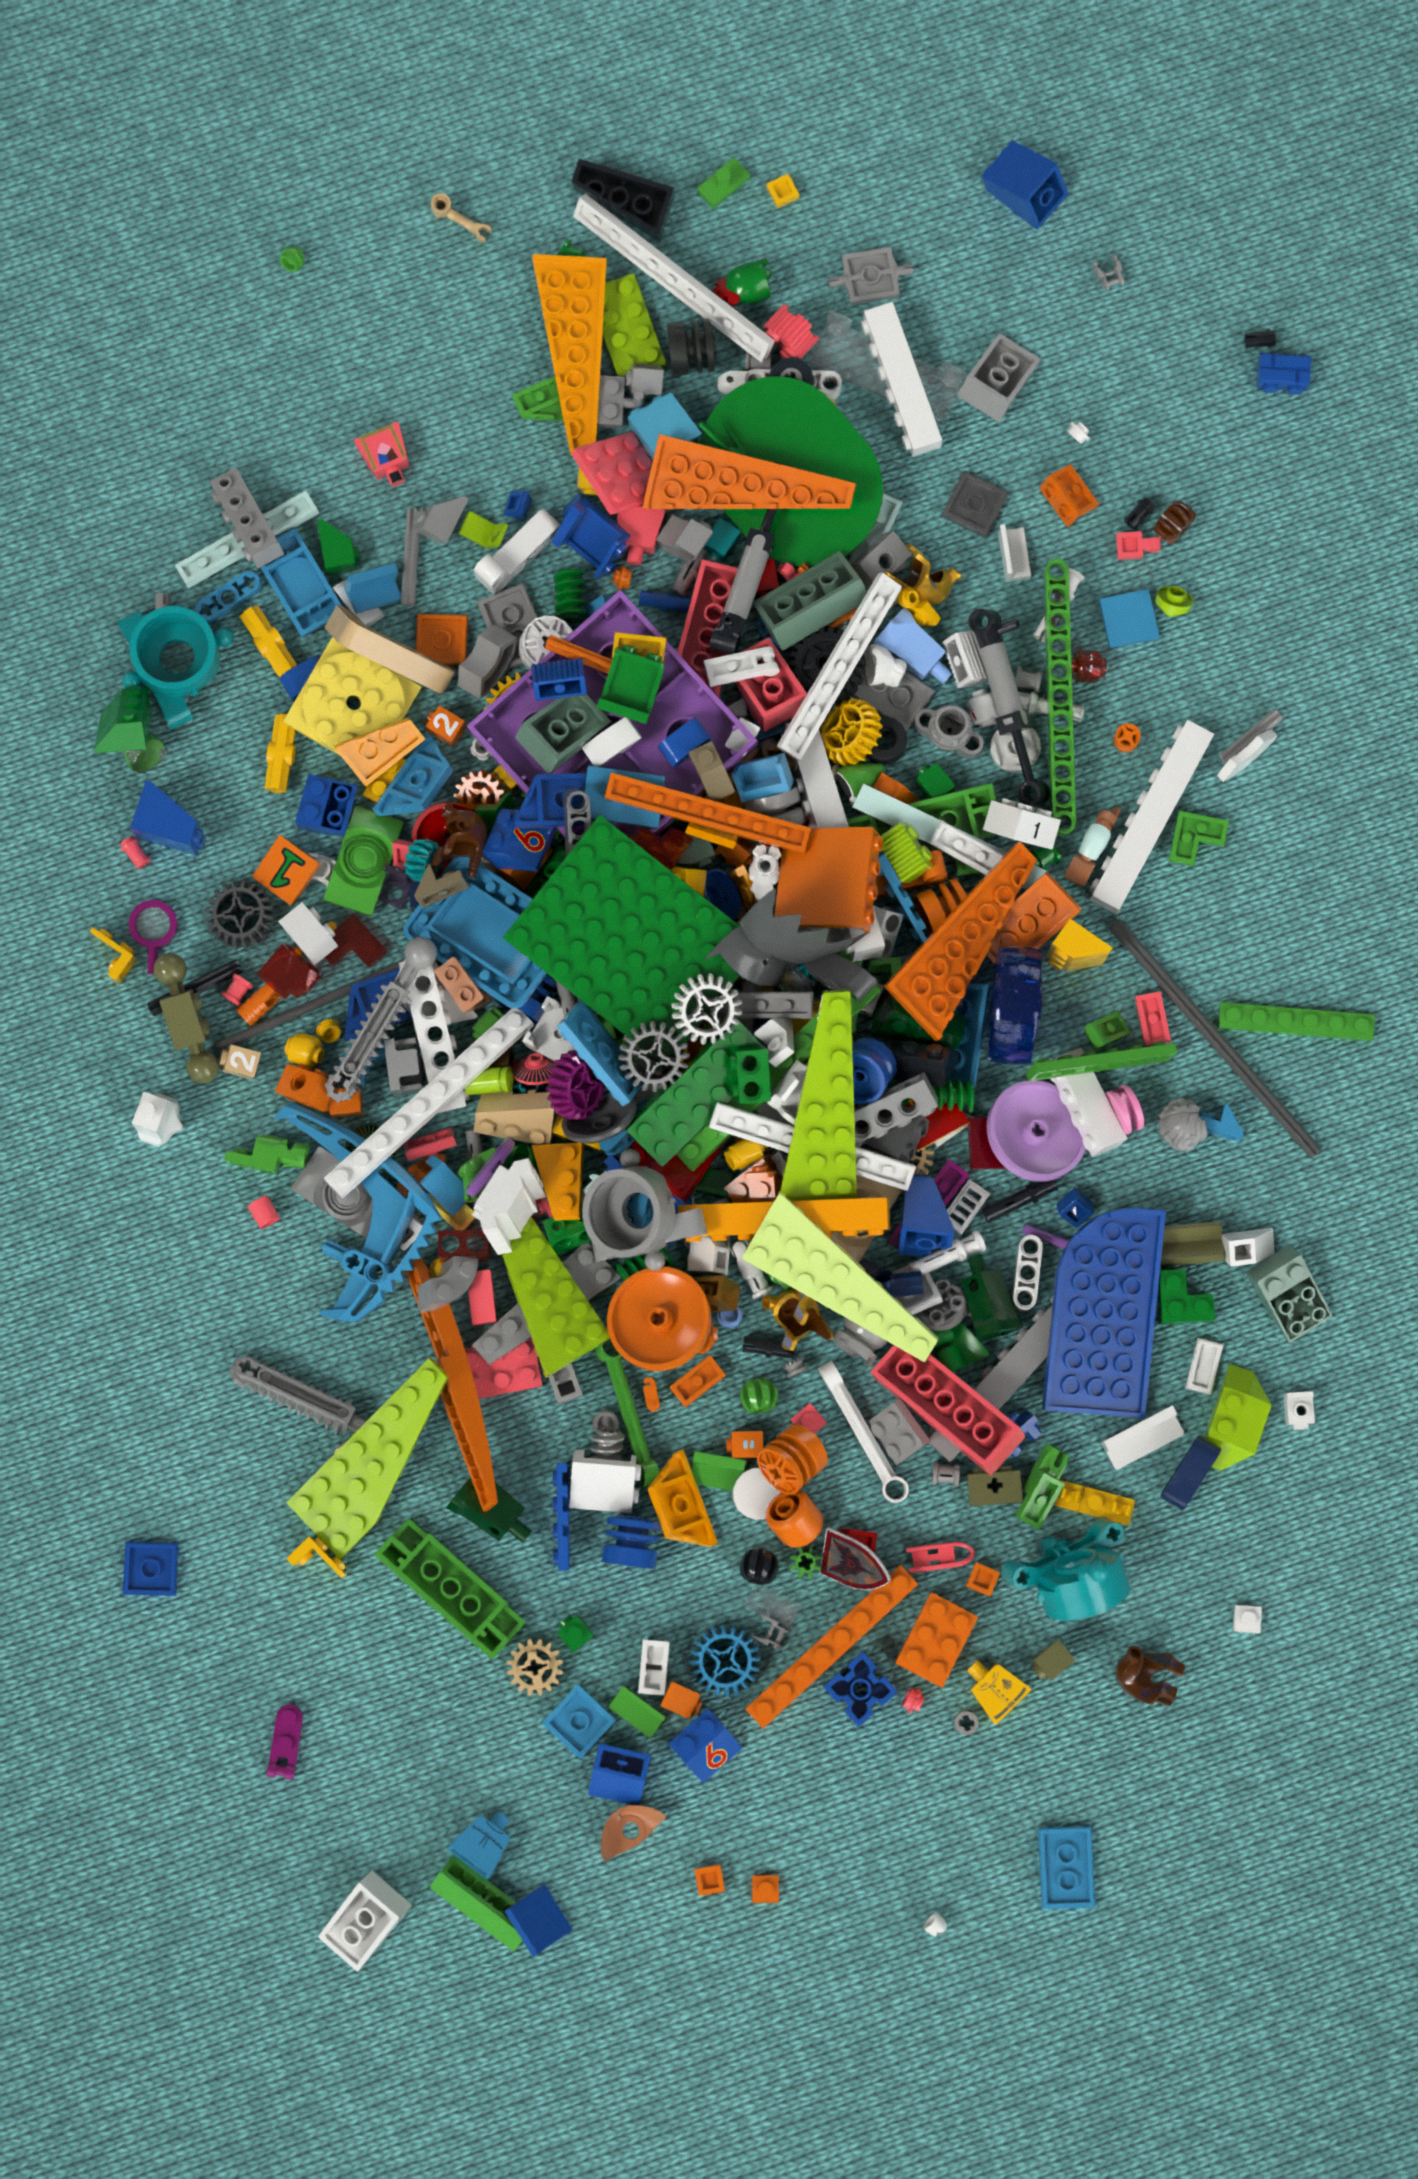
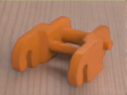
M647 1377L644 1379V1384L650 1383V1385L643 1387L646 1405L649 1411L655 1412L660 1407L656 1383L653 1378Z

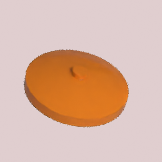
M663 1267L658 1271H652L647 1268L631 1275L616 1290L607 1313L608 1333L616 1350L631 1364L649 1371H666L688 1362L704 1345L711 1326V1308L704 1290L688 1274L671 1267Z

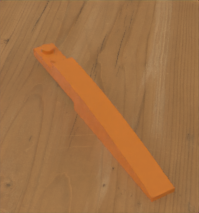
M423 1258L413 1260V1271L405 1270L417 1305L418 1286L431 1278L430 1270L425 1266ZM447 1304L438 1310L420 1313L437 1357L436 1363L449 1375L440 1395L482 1510L485 1512L498 1503L489 1444L468 1358L450 1304Z

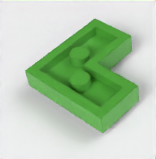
M1179 811L1168 862L1193 867L1199 843L1224 847L1229 821Z

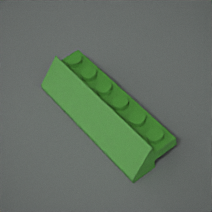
M992 783L907 804L977 838L995 835V833L983 830L991 800L996 801ZM867 814L847 819L849 827H874L880 836L893 828ZM917 838L920 845L926 846L929 851L938 850V848Z
M409 1518L374 1554L375 1557L491 1660L507 1646L510 1640L526 1623L507 1606V1602L430 1533L427 1535Z

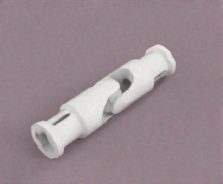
M726 1197L713 1204H726L730 1202V1199ZM727 1236L725 1243L729 1247L731 1255L737 1258L738 1270L743 1280H747L753 1292V1300L773 1291L774 1289L772 1286H769L763 1270L742 1259L750 1244V1240L736 1242L732 1246L731 1236Z

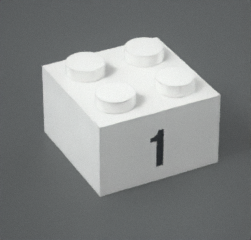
M1003 798L1001 803L991 800L983 830L1017 841L1053 849L1061 820L1051 817V811Z

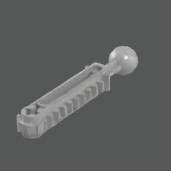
M415 937L406 944L404 955L407 962L395 982L391 981L388 986L381 985L384 993L383 995H376L379 1000L378 1004L371 1003L374 1010L372 1013L366 1012V1016L369 1019L367 1022H360L363 1026L362 1030H355L358 1037L357 1039H350L353 1045L351 1048L344 1049L347 1056L339 1057L342 1064L341 1066H334L337 1073L334 1075L329 1074V1079L325 1083L327 1096L336 1100V1102L341 1103L342 1101L351 1100L354 1093H357L356 1083H363L360 1078L361 1074L368 1075V1071L365 1068L367 1065L373 1066L372 1056H379L376 1049L378 1047L384 1048L381 1042L382 1039L390 1038L386 1032L395 1029L392 1025L393 1021H400L397 1015L398 1012H406L402 1005L404 1003H412L408 997L410 994L408 988L419 970L430 967L435 962L437 956L436 946L429 938ZM338 1082H344L345 1092L339 1091V1088L336 1086Z
M248 1355L239 1359L236 1358L232 1367H230L229 1374L233 1384L241 1386V1389L249 1388L250 1393L258 1392L260 1393V1398L266 1396L269 1398V1402L275 1400L278 1402V1406H287L288 1411L294 1409L297 1411V1415L305 1414L307 1420L313 1418L316 1420V1424L322 1422L325 1424V1429L329 1427L334 1428L335 1435L339 1432L346 1434L348 1429L356 1432L367 1421L355 1415L356 1408L351 1406L352 1401L349 1400L343 1403L340 1397L334 1399L332 1398L333 1394L326 1395L323 1393V1389L317 1391L312 1384L310 1386L304 1385L303 1380L298 1382L295 1380V1376L287 1377L285 1376L286 1372L279 1373L276 1371V1367L270 1369L265 1362L263 1364L257 1363L256 1358H250Z

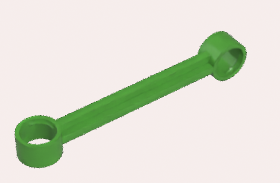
M603 1344L595 1348V1353L601 1361L606 1362L633 1454L637 1455L636 1465H641L640 1481L637 1480L641 1487L650 1486L659 1474V1468L656 1461L650 1457L621 1361V1354L617 1351L615 1356H608L603 1350Z

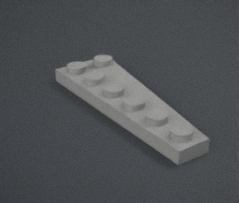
M589 1243L581 1245L562 1262L587 1300L595 1298L621 1280L619 1274L606 1261L596 1262L593 1247ZM517 1303L472 1344L474 1350L489 1365L532 1338L526 1327L527 1323L519 1304Z

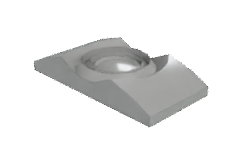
M319 1146L290 1189L367 1239L372 1219L373 1199L362 1183L358 1184L342 1199L324 1180V1177L339 1165L341 1161Z

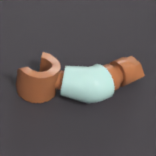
M1121 807L1112 808L1111 812L1102 810L1094 824L1088 827L1079 848L1081 855L1077 853L1074 855L1064 875L1066 879L1079 886H1085L1096 865L1092 860H1097L1111 838V829L1121 813Z

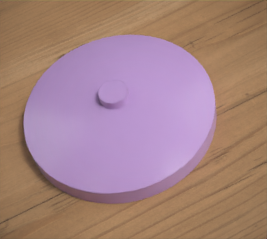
M1038 1080L1016 1083L1001 1093L990 1108L987 1118L989 1144L1000 1163L1013 1174L1030 1181H1052L1070 1172L1084 1155L1086 1148L1083 1144V1138L1078 1128L1073 1125L1071 1114L1067 1106L1062 1103L1060 1093L1055 1085Z

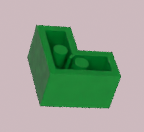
M1186 1269L1160 1270L1157 1296L1159 1325L1211 1323L1215 1320L1213 1294L1187 1295Z

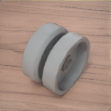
M792 786L790 791L743 802L745 810L799 825L806 822L802 808L789 807L800 800L797 786Z

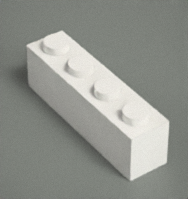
M1079 1048L1061 1056L1072 1055V1058L1080 1057L1084 1052L1082 1048ZM1094 1072L1050 1078L1055 1083L1060 1093V1099L1067 1106L1071 1114L1072 1123L1078 1128L1083 1138V1144L1092 1157L1115 1149L1127 1140Z

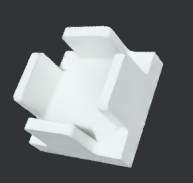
M798 1059L773 1089L771 1101L767 1102L793 1125L807 1067Z

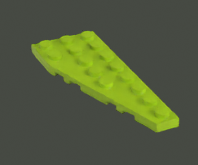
M429 1358L286 1502L339 1559L343 1558L379 1522L381 1513L392 1495L396 1482L400 1478L418 1442L417 1439L422 1429H424L428 1417L449 1378V1375L432 1358Z

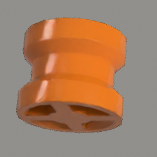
M1122 724L1114 735L1113 742L1115 747L1121 752H1132L1140 741V730L1133 724Z

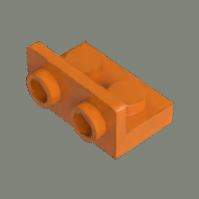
M1071 464L1050 474L1039 487L1044 497L1049 501L1067 527L1071 526L1079 517L1095 510L1099 506V502Z

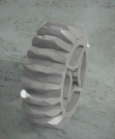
M651 1021V1029L646 1030V1025L641 1023L642 1032L640 1033L633 1027L631 1032L635 1037L632 1039L628 1035L624 1036V1040L630 1043L629 1046L620 1045V1049L627 1052V1054L619 1055V1060H627V1063L621 1065L620 1068L621 1070L630 1069L625 1078L628 1080L635 1076L636 1079L633 1081V1086L635 1087L640 1081L644 1082L642 1086L644 1091L647 1090L648 1084H653L652 1090L657 1092V1084L659 1083L662 1084L663 1090H666L668 1088L667 1080L671 1084H675L676 1080L673 1076L675 1074L678 1077L683 1076L682 1071L678 1070L679 1067L688 1068V1063L681 1061V1059L689 1058V1053L681 1052L688 1045L686 1042L678 1044V1041L683 1037L681 1033L675 1037L672 1036L675 1027L671 1026L668 1032L664 1031L665 1022H661L660 1029H655V1021ZM647 1036H656L652 1046L649 1048L635 1047L641 1039ZM663 1038L673 1045L676 1058H672L662 1052ZM658 1044V1056L662 1057V1059L656 1060V1063H653L652 1068L649 1069L651 1065L650 1057L646 1056L649 1051L652 1053L651 1050H655ZM632 1054L645 1060L647 1064L645 1075L635 1068ZM657 1066H673L665 1075L652 1077Z

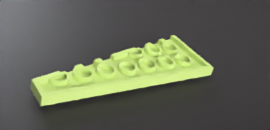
M779 1192L743 1254L742 1259L925 1362L937 1343L938 1337L917 1317L915 1318L907 1311L897 1298L892 1297L883 1288V1285L875 1281L838 1243L836 1244L830 1239L819 1225H815L804 1214V1211L799 1207L797 1208L784 1193Z

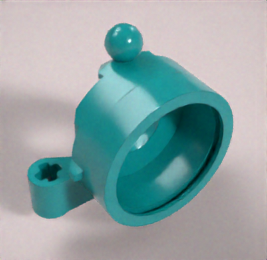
M181 606L161 607L144 617L139 610L118 620L117 623L126 641L130 644V657L136 672H127L123 676V686L125 688L134 685L141 687L143 683L154 693L170 730L192 720L193 717L183 696L193 694L194 697L197 696V691L202 689L216 676L220 663L219 646H229L234 639L233 632L226 627H222L213 634L211 627L201 615ZM175 642L189 645L195 655L191 667L179 674L170 673L165 670L160 661L164 648Z
M1100 1517L1093 1522L1091 1528L1082 1539L1073 1543L1066 1540L1059 1541L1056 1537H1046L1041 1543L1042 1558L1032 1563L1010 1560L1002 1567V1578L1018 1589H1027L1036 1584L1038 1589L1037 1600L1039 1603L1042 1602L1046 1615L1052 1619L1070 1621L1103 1613L1121 1603L1128 1596L1131 1589L1123 1562H1125L1124 1556L1108 1550L1122 1541L1124 1529L1120 1524L1106 1517Z

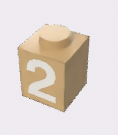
M229 1045L227 1050H222L219 1064L223 1065L221 1072L253 1079L261 1052Z

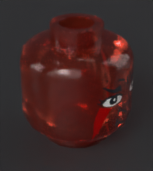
M1077 650L1074 656L1071 657L1072 677L1076 682L1097 683L1106 674V658H1103L1099 651Z

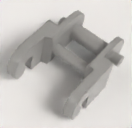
M1116 254L1112 255L1115 269L1104 273L1099 267L1097 268L1098 264L1096 261L1092 263L1099 282H1103L1101 285L1102 288L1105 287L1106 291L1109 290V286L1117 283L1121 286L1124 285L1123 281L1125 278L1121 276L1123 269L1119 260L1117 261ZM1116 274L1117 278L1107 281L1106 276Z
M760 1614L759 1617L771 1622V1628L764 1640L753 1634L750 1637L767 1646L770 1642L774 1644V1649H777V1647L782 1648L783 1646L780 1645L784 1634L789 1633L786 1630L787 1626L783 1625L781 1628L777 1626L779 1622ZM777 1628L780 1631L774 1642L770 1640L774 1629Z

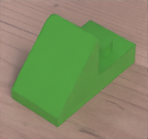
M1118 1011L1093 1021L1084 1027V1033L1096 1052L1103 1050L1131 1033Z

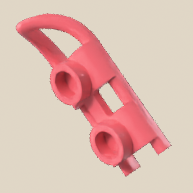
M947 1542L906 1548V1553L912 1552L914 1568H909V1573L960 1567L969 1563L975 1556L973 1547L964 1542ZM954 1547L968 1549L970 1556L965 1560L955 1562ZM938 1549V1553L928 1554V1550ZM930 1561H940L939 1565H929Z

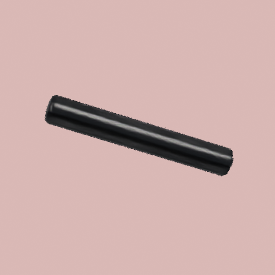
M235 959L184 984L185 990L193 988L194 994H200L233 978L234 973L237 975L241 974L243 969L239 961ZM170 992L148 1002V1009L153 1016L163 1012L159 1001L163 997L170 996Z

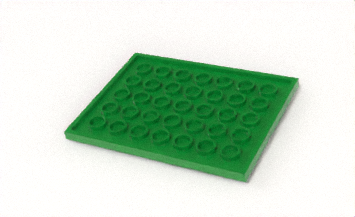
M601 815L597 817L502 937L619 1031L630 1036L632 1039L635 1037L631 1032L633 1027L640 1033L642 1032L640 1024L644 1023L646 1030L651 1029V1021H655V1029H660L661 1022H665L664 1031L668 1032L671 1026L675 1027V1031L672 1034L673 1037L679 1033L682 1034L685 1026L682 1028L676 1027L675 1024L680 1019H673L672 1013L679 1010L672 1008L671 1004L674 1002L680 1003V1000L676 999L674 994H684L679 986L684 984L689 988L691 985L688 982V978L691 977L697 983V975L702 974L704 981H707V975L711 973L714 978L713 982L716 981L718 976L723 977V986L728 981L733 984L739 977V974L730 967L721 954L706 960L705 958L725 936L741 926ZM715 989L701 990L706 998L723 995ZM694 994L687 1003L686 1016L697 1005ZM701 998L704 1010H700V1012L704 1011L706 1014H709L712 1011L710 1008H713V1005L708 1006ZM704 1019L699 1021L695 1020L691 1022V1024L695 1027H699L700 1024L704 1021ZM692 1032L689 1033L687 1036H683L682 1039L678 1041V1044L687 1042L688 1039L691 1037ZM647 1036L641 1039L637 1045L641 1048H649L652 1046L656 1036ZM663 1038L662 1052L674 1058L676 1052L673 1045ZM657 1044L655 1050H651L652 1053L650 1051L648 1053L659 1061L662 1057L658 1056Z

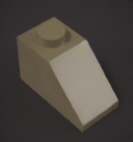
M712 741L688 752L689 758L710 800L719 801L735 793Z

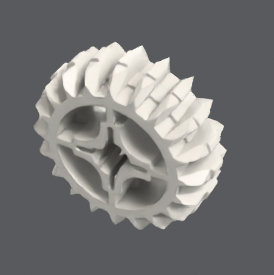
M709 973L707 975V981H704L702 974H698L697 983L690 977L688 978V982L691 985L689 988L684 984L679 986L684 992L683 995L680 993L674 994V997L680 1000V1003L674 1002L671 1004L672 1008L679 1010L672 1013L673 1019H680L675 1024L677 1028L685 1026L682 1030L683 1036H687L692 1032L690 1039L695 1042L700 1035L701 1044H705L707 1037L710 1036L711 1043L714 1044L716 1042L715 1035L719 1034L721 1039H725L726 1036L723 1031L727 1030L729 1033H733L734 1030L729 1025L731 1023L735 1025L740 1023L733 1016L742 1015L741 1009L734 1008L741 1005L742 1001L741 999H733L738 995V991L736 989L729 991L732 986L730 981L722 986V976H718L716 981L713 982V974ZM715 989L723 995L706 998L701 990ZM694 994L697 1005L686 1016L687 1003ZM701 998L708 1006L713 1005V1008H710L713 1019L706 1012H700V1010H704ZM727 1002L726 1016L719 1023L717 1012ZM706 1019L713 1028L701 1029L692 1025L691 1022Z

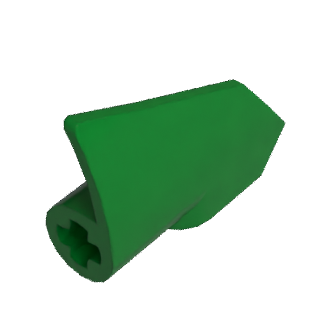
M962 1322L948 1330H931L938 1337V1341L932 1351L936 1359L951 1372L989 1355L987 1349Z

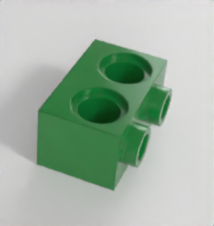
M765 1046L733 1049L734 1056H729L730 1071H735V1082H731L732 1097H736L739 1104L771 1101L768 1049ZM746 1056H754V1066L749 1069L743 1068V1059ZM748 1082H755L757 1084L756 1091L751 1095L745 1094V1085Z
M581 1206V1220L555 1221L551 1217L542 1221L549 1243L556 1254L591 1242L583 1222V1206Z

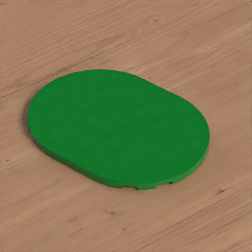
M771 376L742 384L732 390L717 404L705 425L728 448L733 446L737 449L723 426L724 422L728 423L742 447L748 452L747 456L771 462L777 461L803 470L857 483L850 509H778L769 532L775 535L776 540L771 559L784 564L788 562L794 567H800L804 562L808 567H813L839 551L846 557L865 541L876 524L882 506L883 482L880 466L864 438L824 393L798 379ZM703 431L700 444L720 448ZM723 509L746 537L750 527L760 530L767 509Z

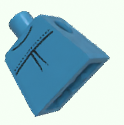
M499 1811L495 1813L490 1821L480 1815L450 1844L447 1850L488 1880L509 1842L510 1837L503 1832V1829L510 1820Z

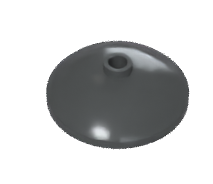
M609 1090L603 1092V1101L598 1102L599 1109L593 1110L592 1116H587L581 1120H570L563 1117L562 1130L565 1136L572 1141L584 1144L603 1142L615 1137L630 1125L636 1115L637 1104L634 1097L628 1104L622 1106L618 1100L612 1097Z

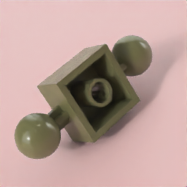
M165 953L155 961L154 975L160 983L168 986L170 996L163 997L159 1002L175 1050L185 1047L189 1049L191 1056L186 1063L188 1076L196 1083L206 1084L213 1081L219 1072L217 1058L212 1053L205 1051L203 1042L208 1038L209 1032H211L207 1017L202 1018L199 1009L203 1007L199 993L194 994L193 988L189 990L184 988L182 981L187 973L184 959L175 953Z

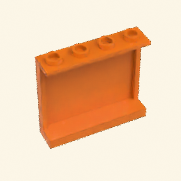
M874 827L811 828L804 854L783 849L774 916L801 914L802 917L798 928H862L865 933L869 931L868 934H870V926L874 923L875 919L873 901L877 898L876 876L880 874L878 857L879 852L883 849V839Z

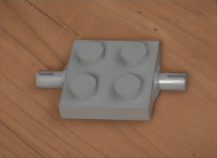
M891 247L842 255L843 275L828 277L829 288L844 285L848 292L850 306L898 298L900 296L898 287L899 276L913 274L912 263L897 266L893 259Z

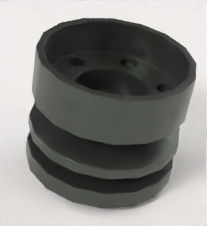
M709 318L703 319V331H698L697 320L692 322V332H686L683 321L667 323L672 376L689 375L690 363L695 362L698 374L702 373L703 361H707L708 372H715L717 358L716 339Z

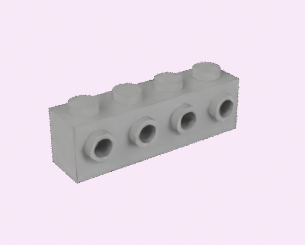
M236 467L209 481L214 489L210 494L217 506L222 504L224 510L220 512L227 525L233 523L235 528L231 529V532L237 543L243 541L245 547L241 548L248 562L253 560L256 567L260 568L284 555L276 537Z

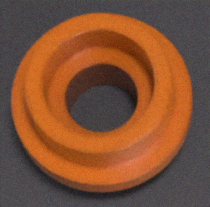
M621 565L619 569L614 570L612 583L616 584V590L628 589L631 569Z

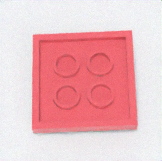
M633 431L574 449L571 455L610 515L643 505L653 462Z

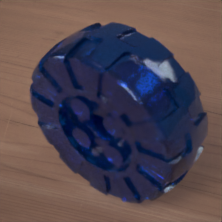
M1001 946L998 948L988 1024L987 1058L990 1061L1007 1065L1031 1064L1043 1003V995H1041V950L1024 946Z

